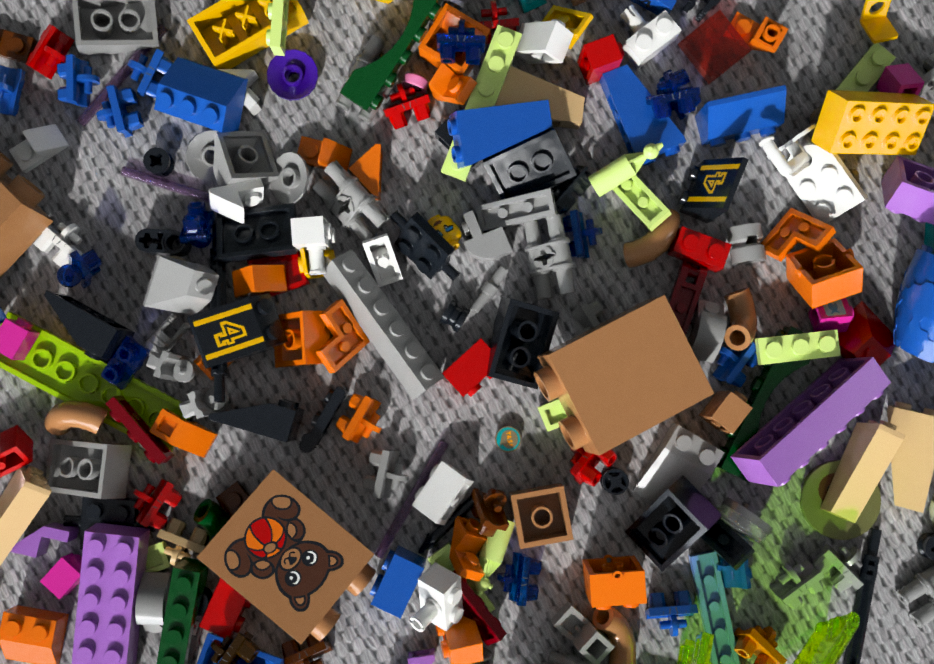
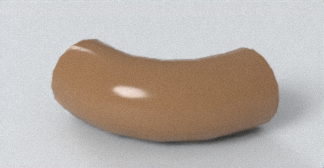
M669 209L672 214L652 232L649 230L643 237L624 244V258L629 268L652 262L668 250L676 239L680 225V214L677 211Z
M749 287L724 296L730 317V327L726 330L724 339L727 346L736 351L746 349L756 336L757 314Z
M66 401L56 404L48 412L44 425L49 433L57 436L68 433L71 427L97 434L109 410L88 402Z
M614 606L609 610L595 609L592 616L594 626L604 632L615 646L609 654L608 664H636V642L627 618Z

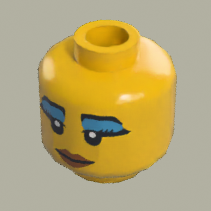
M435 215L431 217L427 222L457 250L460 246L458 242L462 237V232L449 216Z

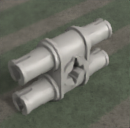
M375 35L371 36L362 55L359 54L355 57L356 62L348 76H345L344 83L347 82L355 69L367 66L377 60L385 45L382 39ZM401 64V66L399 67V69L397 70V72H396L397 74L399 73L400 69L402 68V66H403L402 64ZM393 86L391 88L387 87L381 95L384 97L382 105L387 103V97ZM340 93L335 104L343 110L349 111L353 102ZM379 108L376 111L372 109L370 114L361 109L358 117L371 124Z
M337 160L331 162L324 172L338 185L339 193L329 184L325 177L319 179L312 189L325 201L327 210L329 212L332 211L344 224L343 227L345 229H350L361 241L376 237L377 233L362 219V214L364 213L377 229L383 227L390 220V217L375 202V196L370 194L358 182L359 179L357 177L351 176L346 172Z
M562 214L546 217L550 238L548 243H543L539 221L523 223L527 241L525 253H527L529 261V275L534 279L537 300L553 298L549 278L551 272H556L560 295L576 292L572 273L575 263L572 262L569 247L571 241L565 235ZM552 254H554L553 257H551L550 259H548L547 261H545L546 258H548L549 256H551Z
M934 565L921 573H916L913 581L895 591L897 597L904 605H908L924 594L929 598L927 600L928 603L909 614L911 620L919 628L934 620Z

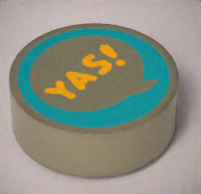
M504 426L496 432L495 443L501 451L513 452L521 444V435L516 428Z

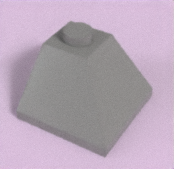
M264 131L215 133L213 172L218 187L261 179L264 185L279 178V173Z
M158 255L143 306L187 315L197 314L212 300L219 275L209 266Z

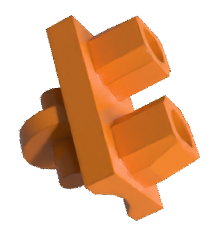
M354 393L348 405L356 410L354 416L351 419L346 415H342L335 425L343 433L341 437L347 441L351 440L359 443L362 436L368 439L372 430L380 433L382 428L377 425V422L381 415L376 412L381 402L367 395L364 397Z
M757 625L755 628L750 627L747 630H742L741 628L735 630L734 635L738 638L734 651L741 657L750 659L754 653L757 658L753 664L786 663L787 659L775 649L778 643L774 640L776 631L772 627L768 626L762 629Z

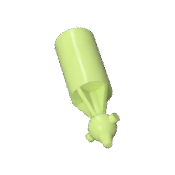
M662 142L657 144L649 143L644 147L643 152L624 154L588 176V179L599 197L635 176L646 159H655L664 145Z
M508 520L509 526L506 531L497 529L493 537L486 536L487 540L479 554L480 565L485 574L479 582L472 580L476 588V595L479 597L483 592L493 588L489 577L503 562L515 523Z

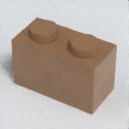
M729 390L717 391L698 416L719 432L733 434L752 410V407L746 403L748 399L736 390L734 392Z

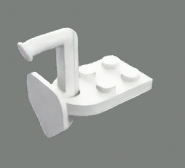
M815 123L779 148L774 142V136L762 139L759 142V146L763 147L768 155V160L770 159L782 176L787 177L788 182L814 218L828 223L868 198L837 153H828L811 142L807 133L816 128ZM784 149H787L791 154L788 161L781 153Z

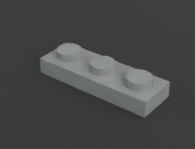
M551 188L475 206L479 227L482 232L557 214L553 189Z

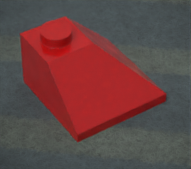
M861 301L853 308L854 319L851 321L847 332L838 333L840 353L844 358L874 357L880 366L891 356L894 350L893 333Z

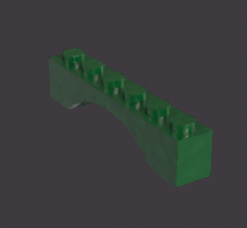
M413 0L409 22L396 44L380 59L367 66L355 69L340 93L369 114L372 109L376 111L384 100V97L381 95L387 87L391 88L398 78L397 70L401 64L405 66L413 54L411 51L415 42L420 43L428 30L425 28L430 19L434 21L442 9L440 5L442 0Z
M790 326L783 328V330L780 329L775 336L801 334L804 332ZM811 359L761 365L764 368L760 376H756L751 382L750 390L752 392L746 402L752 407V410L733 434L726 433V436L729 438L725 446H720L719 448L725 453L716 466L717 468L748 482L730 456L758 432L763 408L776 386L795 370L808 365Z
M183 557L173 567L156 664L188 663L192 633L206 587L209 570L198 559Z

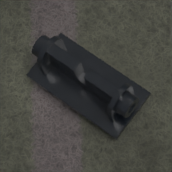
M574 166L577 175L552 188L557 214H566L577 200L571 195L573 191L581 197L591 185L588 176L592 174L586 171L588 169L587 166Z

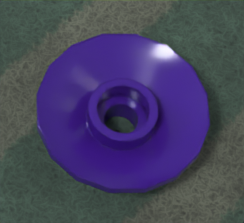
M296 49L286 50L285 56L276 55L270 61L267 69V82L272 91L280 98L289 101L300 100L308 96L315 89L318 81V68L313 58L305 52ZM297 74L299 77L297 81L292 82L290 81V76Z

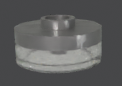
M726 497L718 508V511L722 514L720 519L743 538L762 546L773 530L769 524L760 518L762 514L745 502L740 505L731 498Z

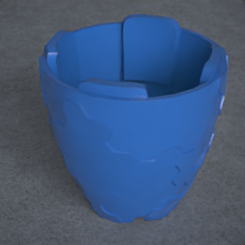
M922 244L920 249H916L900 285L894 315L893 344L922 360L934 363V254H931L933 251L932 247Z

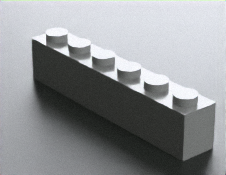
M351 249L331 260L325 268L326 274H323V276L339 298L343 299L364 333L413 400L442 380L444 376L355 252Z

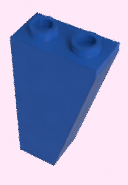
M626 64L602 74L599 82L628 153L643 152L647 144L661 142L664 146L659 151L658 156L665 154L666 157H670L681 151L680 147L686 142L685 136ZM646 159L642 166H647L657 161V159Z
M549 100L459 110L449 115L450 119L447 121L448 133L450 136H453L454 142L451 150L454 163H457L458 169L470 166L552 127Z

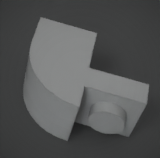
M473 210L463 214L464 222L460 223L465 237H471L470 240L463 242V246L469 255L480 261H494L511 254L512 249L502 226L482 234Z
M698 299L695 308V325L689 335L688 342L698 360L713 363L725 337L728 317L724 316V305Z
M143 573L136 597L135 618L136 624L143 625L144 631L152 633L162 632L172 577L171 573Z
M569 601L550 620L553 626L571 640L577 650L593 664H600L615 647L607 636L598 630L593 622Z

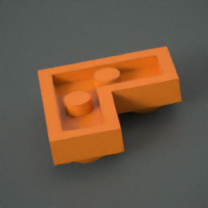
M790 208L760 244L765 245L766 255L782 262L797 243L820 252L836 231L834 226L794 208Z
M343 299L336 300L319 314L333 335L330 340L316 351V354L329 373L337 372L370 342Z

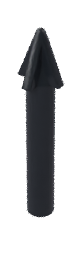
M472 495L453 512L445 526L440 525L434 532L427 534L418 551L419 554L438 546L437 542L454 527L457 516L464 517L474 505Z

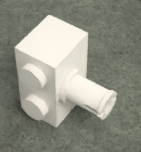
M630 5L629 10L626 8L620 15L634 32L624 42L622 47L624 57L635 71L672 44L682 31L666 10L648 22L644 20L634 5Z
M323 216L290 218L292 245L299 251L304 248L308 252L309 274H326L324 251L332 250V243H336L335 228H332L331 223H328Z
M435 562L418 578L421 609L410 618V623L419 632H423L430 623L447 632L453 624H457L461 620L464 613L461 576Z

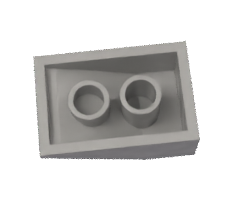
M72 0L75 41L80 56L112 55L159 47L155 0Z
M671 424L632 491L654 503L682 475L699 491L710 478L725 452L682 426Z
M51 438L46 479L51 491L97 499L126 498L132 445Z

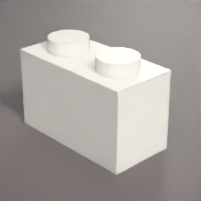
M557 19L522 23L519 29V33H522V38L515 55L528 64L563 63L574 34L566 28L565 23Z
M441 461L440 464H436L429 474L430 479L425 486L420 487L416 492L415 501L412 506L434 523L445 526L474 481L449 463Z

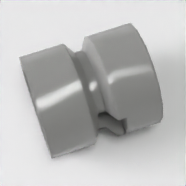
M748 223L727 228L728 243L733 245V248L730 250L732 265L767 260L765 245L760 244V240L763 238L761 223Z

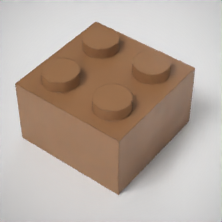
M561 483L509 492L520 549L574 540L565 490Z

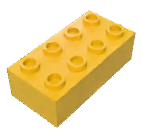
M220 0L187 20L216 69H232L269 47L266 44V31L271 29L268 5L273 3V0ZM289 0L287 36L309 23L298 0Z
M828 90L811 142L828 153L916 155L933 113L934 103L916 94Z

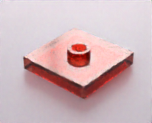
M721 10L717 11L677 44L708 85L752 51Z

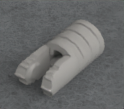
M172 312L144 342L141 348L149 356L152 351L160 354L163 350L169 352L190 329V325L187 322L182 324L175 335L172 336L166 331L178 317L175 312Z

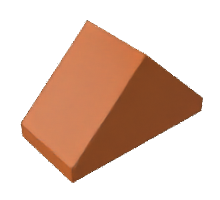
M375 144L348 168L350 173L359 179L358 182L370 194L375 196L376 200H381L383 159L381 144Z
M250 265L232 271L235 298L260 295L268 292L288 291L285 265Z

